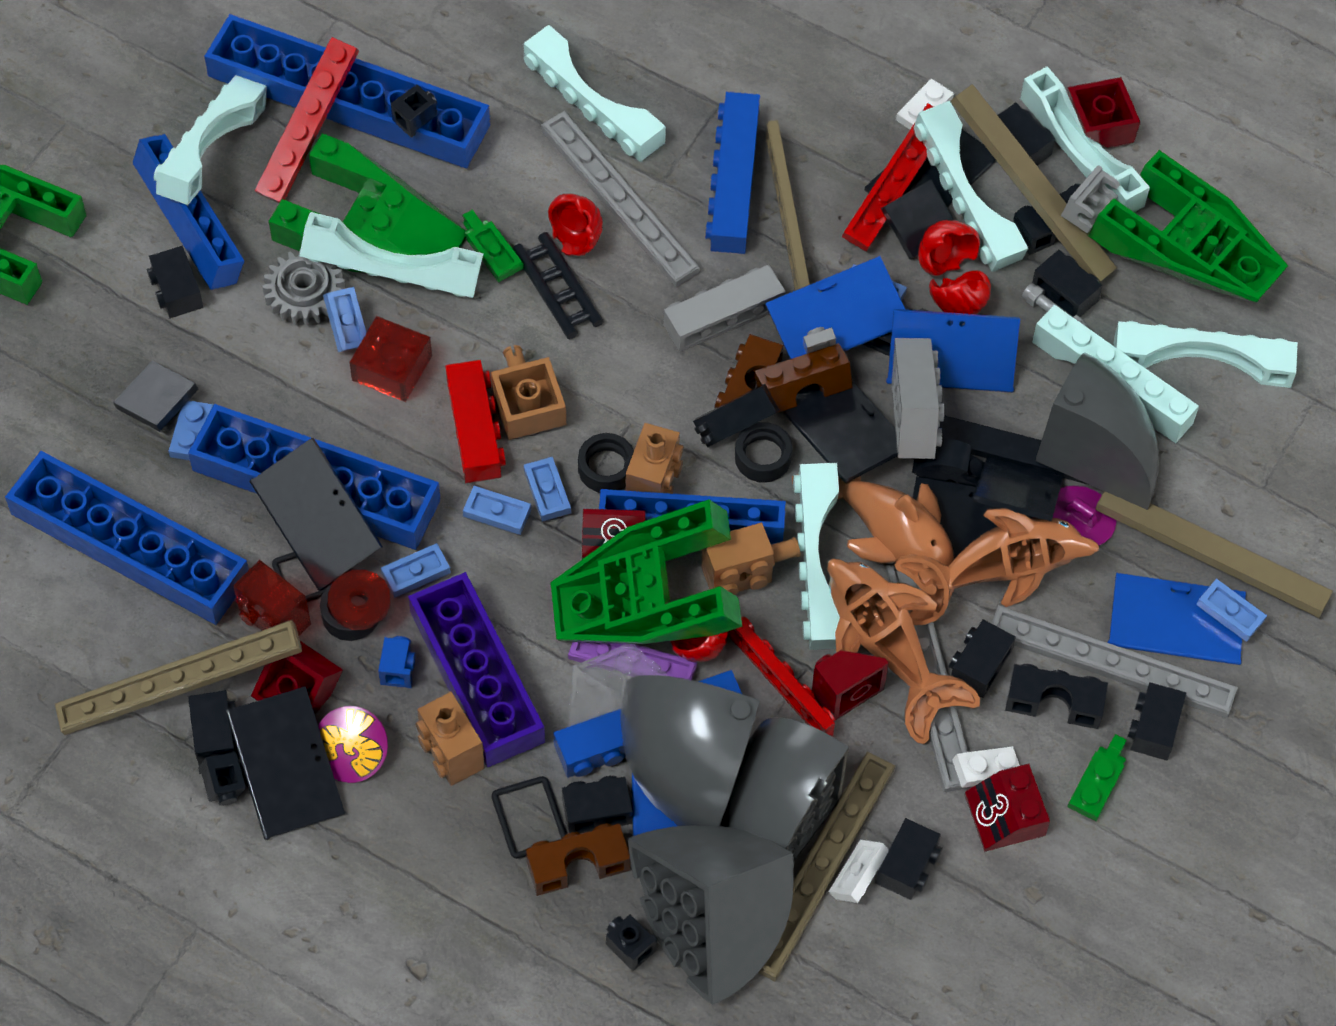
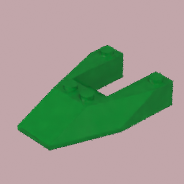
M323 133L321 134L309 154L311 172L314 176L359 193L343 220L344 225L350 231L377 248L405 255H428L442 252L452 247L460 248L466 239L464 235L466 230L406 182L349 143ZM282 199L268 221L272 241L300 251L310 212H317ZM345 269V270H348V271H351V272H362V273H366V272L358 271V270H354V269Z
M1160 150L1144 165L1140 176L1150 187L1147 197L1170 212L1175 218L1163 231H1160L1113 198L1098 214L1088 235L1111 253L1196 286L1256 303L1288 267L1286 262L1230 198Z
M0 164V229L10 214L13 213L72 238L87 216L82 196L7 165ZM0 248V294L28 305L42 284L37 263Z
M709 499L629 526L551 581L556 639L558 641L648 644L714 636L742 627L739 597L719 586L670 602L666 561L731 540L728 512Z

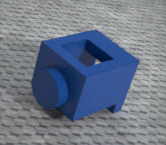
M396 636L394 638L384 637L378 670L380 685L412 688L411 671H414L416 653L411 652V640L403 636Z

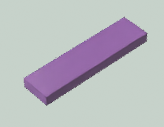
M572 642L568 653V659L629 677L660 675L693 680L697 668V662H690L680 656L630 643Z

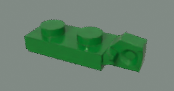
M473 209L462 215L464 218L463 225L467 229L464 235L475 252L483 253L482 261L498 283L523 269L521 259L492 221L488 222L485 220L482 222Z
M1115 734L1108 749L1100 746L1098 751H1095L1068 803V808L1097 821L1125 766L1126 758L1120 756L1127 739Z

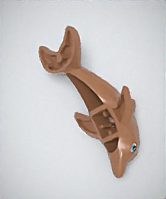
M838 476V499L843 498L851 505L873 535L872 538L848 540L847 547L860 558L881 564L894 563L901 556L914 554L933 558L947 566L953 562L954 551L952 543L940 524L941 512L938 500L928 484H920L916 501L908 494L889 486L861 481V476L848 483H844Z
M1007 508L987 509L984 516L998 527L985 532L970 543L949 566L930 557L910 554L901 556L896 561L895 568L897 571L910 577L921 590L937 603L936 611L911 610L909 612L914 625H925L936 621L945 613L954 589L982 582L1011 580L1001 601L1002 605L1008 607L1022 602L1030 596L1040 585L1045 573L1068 564L1075 558L1093 555L1099 551V545L1092 539L1083 537L1069 522L1058 518H1052V521H1047L1036 517L1030 518L1027 515L1016 513Z
M834 558L828 561V572L831 577L829 582L830 593L840 617L835 632L836 653L840 650L858 653L861 644L874 656L886 658L889 662L888 668L910 686L904 709L905 725L910 736L917 743L925 744L929 740L930 726L939 708L951 706L976 708L980 706L978 694L964 680L954 676L930 673L927 668L908 610L936 611L937 603L923 590L908 584L888 582L875 570L862 562H844Z

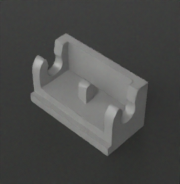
M1099 165L1072 194L1061 214L1063 218L1086 233L1092 229L1098 214L1113 198L1117 199L1118 197L1105 184H1109L1112 188L1117 189L1120 186L1119 182L1103 171V168Z

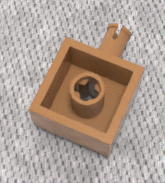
M513 345L514 355L511 346L507 347L503 351V355L506 358L508 368L492 371L491 381L492 391L508 440L567 425L566 406L550 358L546 357L526 363L521 346Z
M644 423L626 471V491L673 494L674 486L671 485L673 477H679L683 465V460L680 459L684 446L679 444L680 432Z
M758 523L730 531L731 540L702 549L701 568L709 590L721 586L736 595L738 592L750 588L758 590L765 587L768 583L772 582L773 567L776 562L800 557L801 553L795 537L771 545L763 523Z
M452 692L417 709L419 721L415 724L420 733L417 738L424 752L430 751L435 759L433 766L440 778L446 777L452 786L485 769L482 741Z

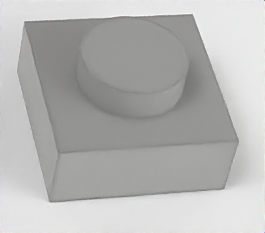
M824 327L812 329L807 333V336L803 337V346L806 354L836 344V337L832 327L824 329Z

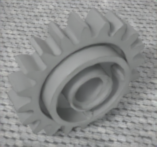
M300 251L298 257H295L292 252H288L289 260L287 261L278 257L279 267L270 265V274L264 275L265 285H263L266 305H271L272 313L277 314L280 312L282 321L291 316L293 325L298 322L299 318H302L304 324L308 325L311 317L317 323H320V314L329 317L323 295L346 289L342 269H337V265L313 262L308 258L300 257Z

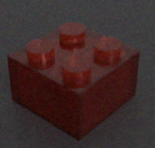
M376 316L349 362L352 381L406 402L432 357L430 337Z
M261 560L254 564L233 585L236 594L235 601L240 611L239 616L247 625L251 627L255 625L260 630H265L293 620L296 624L298 636L311 625L306 596Z

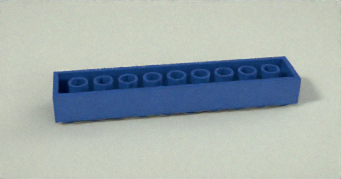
M229 14L204 58L208 77L227 84L235 75L267 86V98L296 108L326 48ZM357 58L326 117L328 120L466 169L490 127L489 105ZM417 84L425 92H431L436 98L437 116L416 131V135L411 138L392 121L391 103Z

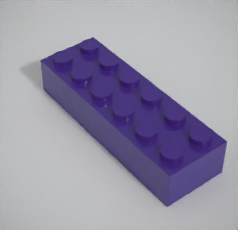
M464 572L409 595L410 613L449 692L453 693L482 741L484 762L487 768L545 743L544 725L467 573Z

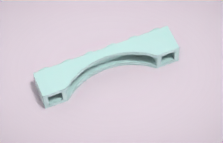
M547 25L524 43V61L531 70H536L541 74L550 87L558 89L568 103L575 104L582 111L586 119L594 121L600 126L608 138H613L617 141L627 155L634 156L639 162H642L665 144L666 126L649 111L628 107L608 100L592 90L580 78L570 58L568 41L550 25Z
M1048 66L1024 78L1020 99L1043 127L1051 131L1055 141L1087 178L1097 165L1101 166L1103 171L1114 177L1120 184L1117 189L1112 188L1109 184H1105L1109 190L1118 195L1117 201L1133 212L1145 207L1150 188L1132 166L1115 159L1098 142L1085 136L1064 85Z
M237 75L233 77L228 85L225 84L219 96L215 100H211L205 113L197 117L192 129L184 133L178 146L170 150L168 158L164 163L157 166L154 173L156 194L189 205L201 190L202 164L200 159L203 153L216 139L225 133L239 127L251 125L257 120L266 108L267 86Z
M947 101L919 112L914 124V132L917 139L923 141L927 149L929 162L931 165H935L939 171L940 182L943 188L949 190L956 213L962 215L966 224L977 230L980 237V259L984 264H988L991 272L1023 260L1028 247L1016 224L990 209L976 195L968 183L959 153L960 134L963 124L951 102Z
M310 212L304 229L300 257L308 258L313 262L337 265L342 269L363 271L371 276L392 278L400 283L421 285L429 290L438 289L450 292L458 297L467 296L473 298L483 253L459 247H452L445 251L428 255L392 253L362 240L350 231L340 219Z
M1053 305L1036 323L1032 343L1055 359L1075 364L1085 352L1110 366L1137 393L1149 414L1154 429L1175 444L1193 425L1199 405L1056 305Z
M1118 321L1114 336V347L1144 368L1173 358L1203 357L1232 365L1250 375L1261 385L1291 388L1296 375L1297 342L1281 338L1266 339L1258 338L1254 335H1231L1221 331L1214 333L1199 331L1194 328L1180 329L1171 328L1166 325L1139 324L1135 321Z
M837 463L800 464L799 474L793 475L794 493H800V504H795L796 522H801L802 533H797V542L800 551H803L804 562H799L800 581H805L806 591H801V609L807 610L808 621H803V639L809 640L810 650L836 649L835 632L840 617L833 602L829 585L821 569L818 543L822 525L838 499Z

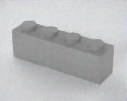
M770 265L754 268L745 275L736 279H728L708 291L702 290L695 294L694 297L685 301L672 303L664 309L663 325L677 349L681 352L769 314L765 303L784 296L786 291Z

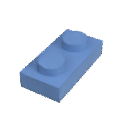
M354 287L324 294L323 297L338 353L369 345Z
M188 400L181 408L168 451L170 457L190 460L188 452L209 415L213 404Z
M553 457L524 464V473L542 522L571 514V506Z
M473 486L463 509V517L521 535L531 512V504Z
M437 543L381 567V573L394 598L451 573L450 566Z
M1218 579L1211 584L1196 604L1246 642L1267 617L1266 614Z

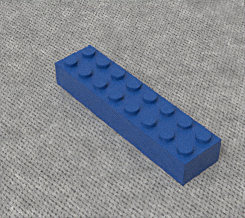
M214 404L188 455L192 471L256 493L249 482L250 479L264 472L311 439V437ZM315 439L377 537L417 550L441 500L439 482Z
M43 451L38 453L5 496L11 515L214 625L218 624L251 578L247 560Z

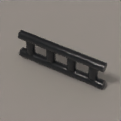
M548 232L540 234L538 240L541 245L526 251L522 244H517L512 248L521 259L523 269L567 339L574 338L577 335L574 327L585 321L590 320L594 327H598L604 322ZM548 254L555 266L540 273L533 261ZM562 276L569 288L553 294L547 282ZM576 298L583 310L567 317L560 304Z

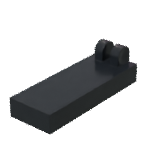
M763 384L697 417L693 421L696 426L694 429L697 434L700 433L702 444H706L708 448L776 414L779 408L766 384Z

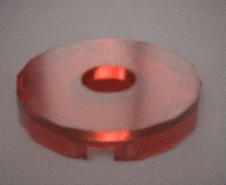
M351 570L340 575L332 583L328 592V607L331 614L340 625L352 630H365L373 627V624L379 620L381 622L387 616L391 606L390 590L385 580L378 574L368 570ZM359 594L365 595L368 598L365 604L357 606L351 603V599Z

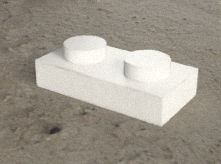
M931 78L897 113L896 121L910 130L919 112L923 111L927 103L935 107L951 101L954 93Z
M1013 746L958 753L952 759L962 788L973 787L998 771L1020 766Z
M860 840L830 888L829 893L836 900L858 903L865 894L876 872L880 869L889 849L880 842Z

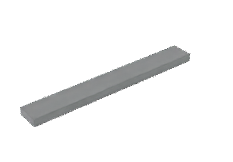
M565 111L541 124V131L675 287L699 273L700 267Z
M895 563L886 565L889 582L905 583L920 589L910 577L896 570ZM934 623L914 625L929 672L947 675ZM956 706L939 708L931 723L929 738L943 791L946 793L972 788L961 787L952 761L956 754L968 752Z
M999 605L992 621L993 625L1016 636L1015 646L1145 691L1149 682L1187 692L1184 704L1228 718L1238 687Z

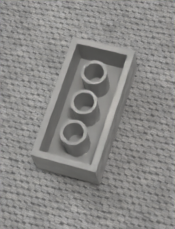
M895 338L891 389L898 458L935 459L936 446L941 447L942 428L939 427L940 422L944 421V403H941L942 385H939L938 351L932 350L931 338Z

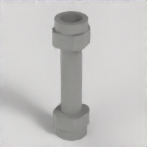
M1031 283L1022 294V297L1032 307L1038 305L1046 312L1053 305H1056L1044 296L1045 290L1034 283ZM1075 315L1073 317L1081 324L1088 327V324H1086L1081 317H1079L1078 315Z

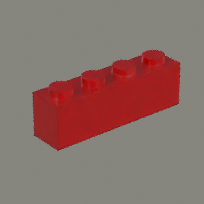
M481 360L445 365L465 483L501 478V466H505L506 461L503 447L497 448L496 440L501 439L498 421L493 422L491 414H496L494 397L488 396L486 390L491 388L489 370L483 371Z

